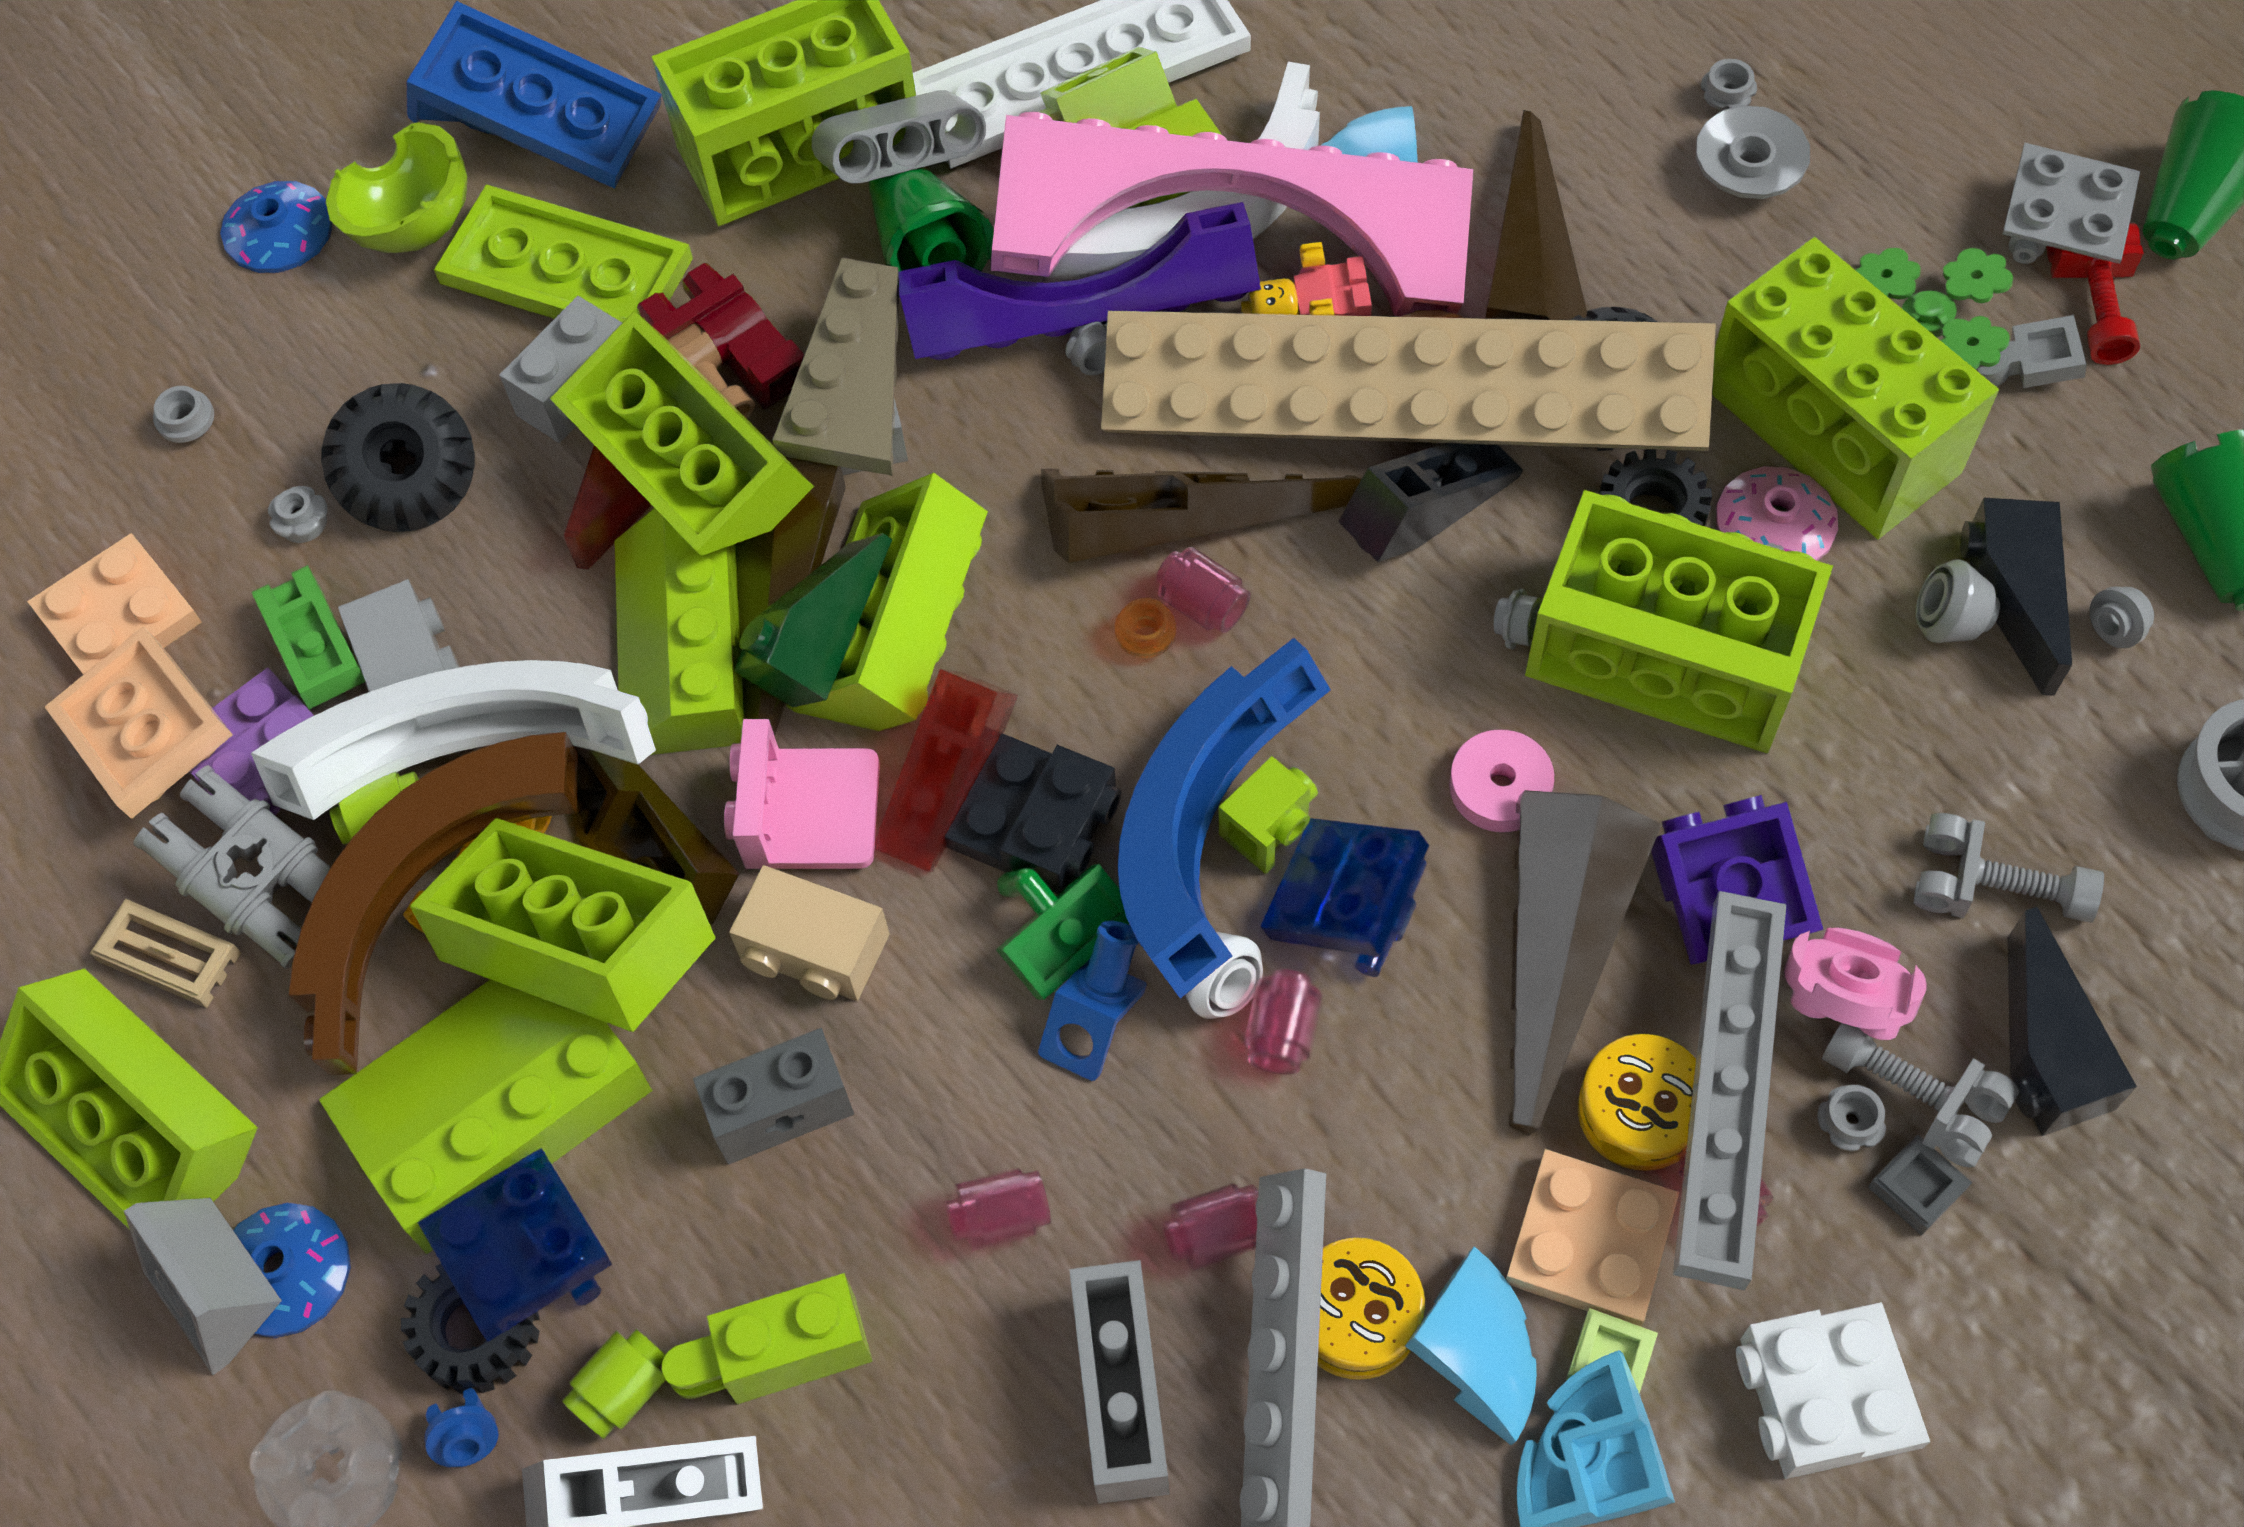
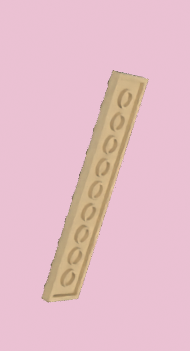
M1108 311L1101 430L1106 433L1709 451L1716 323Z

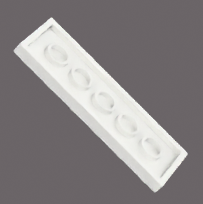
M1100 0L914 72L913 78L916 96L937 90H947L978 109L984 116L986 136L982 145L975 152L967 156L948 160L949 167L953 168L1003 148L1006 115L1019 116L1024 112H1039L1046 107L1040 92L1132 49L1142 47L1157 51L1169 83L1250 51L1251 35L1228 0ZM958 113L948 120L945 133L955 126Z

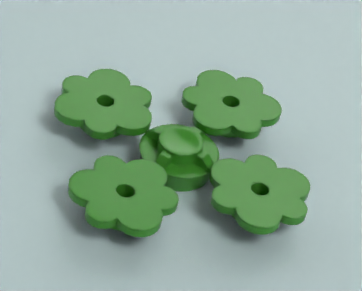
M1888 248L1882 251L1880 255L1868 253L1862 256L1860 268H1857L1856 271L1888 298L1899 300L1908 298L1904 302L1902 309L1935 337L1943 336L1944 339L1940 341L1975 370L1980 365L1992 367L1999 363L2000 352L2008 347L2010 335L2007 330L2002 327L1991 326V321L1984 316L1974 317L1970 322L1964 319H1955L1957 309L1952 299H1972L1977 303H1986L1992 299L1993 293L1999 294L2008 291L2013 284V275L2009 270L2005 269L2006 259L2002 255L1991 254L1987 256L1984 251L1977 248L1963 250L1958 255L1957 262H1949L1943 268V276L1947 280V295L1938 291H1922L1914 294L1916 289L1915 280L1920 276L1921 267L1916 262L1908 261V254L1900 248Z

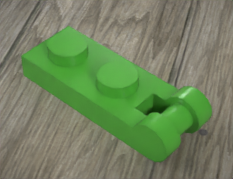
M306 565L291 573L293 579L273 589L267 584L252 591V595L300 696L308 709H311L366 681L310 567Z

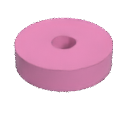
M1510 730L1486 731L1470 738L1460 747L1455 755L1449 783L1451 798L1461 815L1472 824L1494 832L1520 830V814L1516 813V803L1519 795L1524 790L1552 792L1554 769L1546 751L1530 737ZM1496 775H1503L1508 777L1512 784L1498 786L1491 778Z

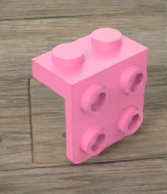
M743 719L741 743H733L730 749V776L733 782H737L736 801L726 802L724 829L726 839L735 841L745 869H761L763 865L773 869H863L871 865L874 860L880 772V762L877 753L868 748L779 749L769 719Z

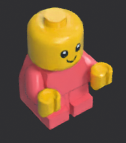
M1322 242L1300 245L1302 268L1299 274L1294 276V283L1292 280L1285 278L1260 281L1261 290L1248 292V301L1241 302V314L1371 316L1372 310L1363 256L1346 258L1345 263L1325 265Z

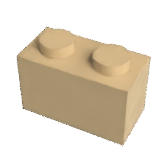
M765 865L762 866L729 931L737 953L741 958V963L751 971L770 978L776 977L779 972L800 980V984L806 990L819 997L834 1000L837 995H841L857 1002L890 935L883 908Z

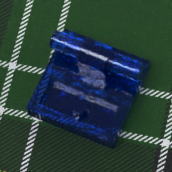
M1310 818L1260 927L1273 941L1357 953L1359 955L1354 965L1355 968L1367 976L1378 977L1393 942L1402 940L1417 903L1413 896L1427 866L1424 857L1430 845L1420 831Z
M542 1148L418 1222L487 1342L570 1292L579 1306L594 1301L602 1291L594 1276L613 1265Z

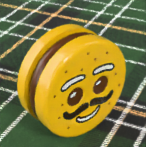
M1651 1034L1625 1036L1602 1048L1589 1064L1578 1096V1117L1581 1128L1590 1144L1611 1162L1634 1170H1657L1670 1166L1684 1158L1687 1148L1696 1058L1680 1044L1668 1038Z
M1346 1238L1324 1246L1318 1366L1336 1376L1357 1380L1379 1377L1394 1370L1412 1352L1405 1345L1424 1318V1290L1417 1272L1400 1252L1377 1240Z

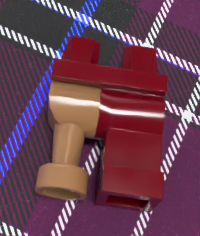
M704 262L688 272L682 280L683 290L691 299L687 303L675 309L662 292L654 293L638 304V314L661 333L746 419L753 412L755 402L742 386H727L716 369L727 362L764 410L790 394L804 354L791 339L785 340L767 319L757 302L744 291V286L734 273L724 279L708 263ZM783 376V378L778 383L769 385Z

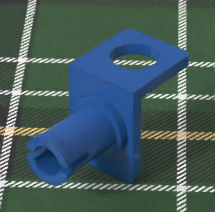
M1104 921L1101 923V926L1097 929V939L1091 958L1055 992L1038 1049V1053L1043 1059L1091 1081H1095L1102 1073L1117 1023L1144 995L1147 983L1143 980L1127 974L1136 945L1139 942L1131 926L1118 921ZM1065 1024H1076L1086 1029L1093 1042L1092 1052L1085 1056H1079L1068 1051L1060 1038L1062 1026Z

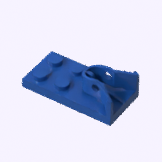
M458 1L451 8L406 81L407 116L412 122L417 123L420 120L461 122L471 129L497 135L614 189L658 112L662 97L661 93Z

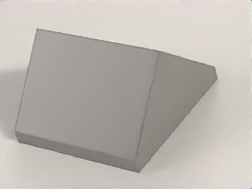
M211 1198L136 1203L124 1210L143 1272L211 1374L214 1375L233 1360L282 1300Z

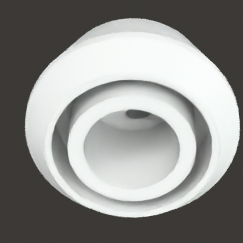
M1216 932L1233 956L1185 995L1191 1008L1199 1016L1208 1019L1230 1016L1241 1010L1253 998L1261 983L1263 966L1260 950L1252 940L1242 936Z

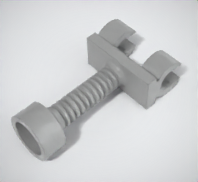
M1948 813L1931 815L1930 824L1926 826L1923 846L1929 851L1941 855H1961L1957 878L1942 871L1930 870L1921 872L1920 882L1917 881L1913 902L1917 907L1935 913L1951 912V916L1964 919L1973 901L1975 884L1979 885L1981 882L1983 886L1988 884V887L1995 886L1996 889L2001 887L2002 890H2006L2008 888L2010 892L2015 890V893L2021 892L2023 895L2028 893L2029 896L2035 894L2037 898L2041 896L2042 899L2048 898L2051 901L2055 899L2056 902L2061 904L2064 917L2089 923L2094 921L2103 892V871L2074 866L2069 875L2059 878L2058 875L2052 876L2050 873L2046 875L2045 872H2040L2039 874L2037 870L2032 872L2031 869L2025 870L2023 867L2019 869L2018 866H2014L2012 868V865L2009 864L2005 867L2004 863L1998 864L1996 861L1992 863L1991 860H1987L1985 862V859L1980 857L1985 822L1974 819L1972 822H1968L1960 816Z
M1841 1023L1827 1046L1822 1060L1845 1073L1853 1067L1866 1066L1868 1071L1872 1070V1073L1875 1075L1879 1073L1878 1076L1880 1078L1885 1076L1887 1082L1891 1080L1892 1085L1897 1084L1899 1089L1903 1087V1091H1909L1911 1096L1916 1094L1918 1100L1922 1098V1102H1928L1930 1107L1934 1105L1938 1115L1922 1144L1932 1150L1936 1146L1939 1147L1943 1155L1957 1165L1975 1167L1993 1136L1983 1122L1969 1115H1958L1957 1112L1965 1102L1969 1109L1979 1118L1992 1123H2000L2020 1093L2016 1084L2001 1073L1984 1071L1985 1065L1973 1058L1957 1085L1945 1087L1944 1082L1939 1083L1937 1078L1932 1080V1075L1926 1076L1925 1071L1920 1072L1918 1067L1914 1069V1065H1908V1062L1905 1060L1901 1062L1902 1058H1895V1054L1891 1053L1889 1055L1888 1050L1883 1051V1047H1877L1873 1038L1861 1031L1860 1028Z

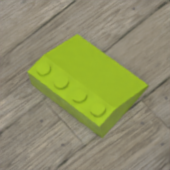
M490 979L361 1069L357 1074H354L321 1097L319 1101L402 1228L428 1254L653 1090L637 1062L606 1022Z

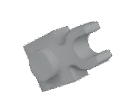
M2074 315L2012 326L2011 341H2009L2008 347L2000 352L1999 363L1992 367L1982 366L1977 368V371L1995 386L2004 383L2009 376L2020 374L2023 388L2084 378L2086 360Z

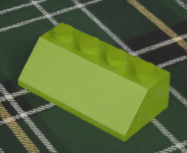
M636 311L611 334L550 398L696 552L702 556L772 531L814 487L661 333Z
M934 472L861 502L846 545L881 533L890 537L892 542L827 700L793 708L786 704V707L796 713L875 731H882L915 721L928 701L927 687L935 664L945 651L947 644L945 635L953 611H955L963 599L964 587L962 585L970 562L980 549L982 543L980 533L988 511Z
M654 508L615 540L618 690L639 697L640 703L648 716L647 725L656 749L651 755L731 746L733 743H741L744 719L742 676L734 671L741 654L736 544L702 556Z
M85 968L18 987L0 1040V1106L128 1229L129 1226L124 1210L136 1203L211 1198L214 1202L238 1178L258 1127Z

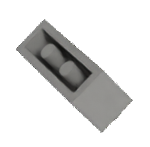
M1141 1261L1069 1269L1093 1480L1098 1504L1170 1495Z

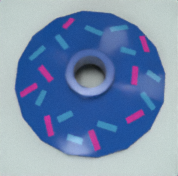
M274 181L254 187L236 199L224 215L220 235L226 253L239 266L257 273H280L302 266L319 254L331 236L333 223L329 220L326 199L314 187L297 181Z
M284 1203L262 1208L238 1223L234 1228V1233L282 1300L253 1335L279 1338L301 1333L327 1316L343 1295L351 1269L348 1241L332 1218L313 1206ZM278 1252L283 1253L282 1265L274 1272L265 1273L264 1265L267 1260Z

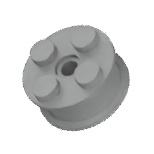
M2244 699L2221 707L2209 717L2198 737L2184 752L2177 773L2180 799L2195 824L2210 839L2240 851H2244Z

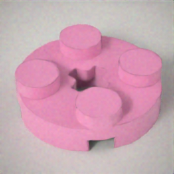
M1827 928L1823 939H1812L1809 941L1810 931L1800 934L1793 943L1784 970L1786 981L1793 989L1790 1001L1797 1011L1811 1018L1828 1017L1843 1024L1858 1027L1868 1036L1879 1040L1896 1038L1900 1027L1914 1020L1924 998L1927 983L1924 974L1917 965L1911 975L1906 968L1898 963L1901 955L1900 950L1877 937L1845 928Z

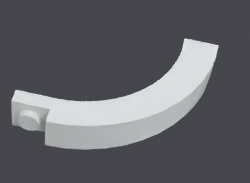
M1294 62L1287 63L1275 107L1259 139L1276 140L1283 143L1287 148L1308 150L1311 147L1318 146L1320 112L1315 111L1318 91L1309 89L1310 65ZM1207 190L1192 191L1157 204L1126 208L1099 223L1080 238L1061 258L1050 276L1045 277V283L1078 280L1112 270L1149 249L1163 238L1185 213L1243 202L1254 239L1269 227L1284 212L1287 206L1253 195Z
M525 660L464 666L411 678L370 691L306 719L253 751L251 755L272 804L314 820L361 787L395 771L398 772L439 756L489 746L525 736L566 732L574 746L594 750L635 764L641 763L656 749L647 725L648 716L640 703L639 697L618 691L611 670L563 661Z

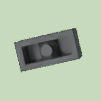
M822 1028L693 1078L713 1137L728 1165L854 1115Z

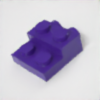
M1762 795L1723 805L1726 818L1703 824L1699 811L1661 821L1664 834L1657 836L1651 852L1665 902L1673 901L1690 964H1699L1707 961L1713 903L1719 891L1786 904L1783 941L1798 937L1800 934L1808 931L1814 933L1824 930L1787 802L1765 807Z

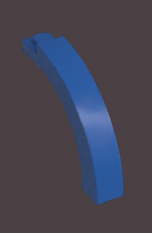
M1292 638L1245 677L1231 666L1189 705L1166 733L1149 759L1134 789L1125 814L1119 842L1118 877L1126 918L1136 939L1180 999L1233 956L1209 923L1201 900L1199 882L1200 860L1204 840L1216 809L1234 779L1252 757L1283 728L1331 691L1308 650L1295 638Z

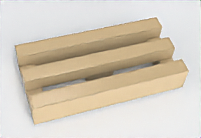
M125 899L90 954L101 964L208 1008L214 998L210 993L214 984L222 985L227 977L224 968L228 962L235 964L241 952L233 943ZM130 921H134L212 955L206 963L127 930L126 927ZM118 942L198 977L195 982H191L115 950L113 947Z

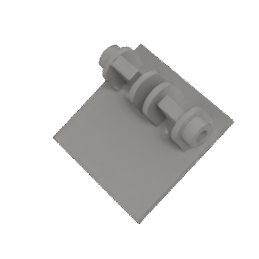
M2024 143L2002 233L2003 235L2011 236L2009 250L2013 253L2014 260L2023 264L2032 263L2043 254L2046 246H2051L2120 264L2140 171Z

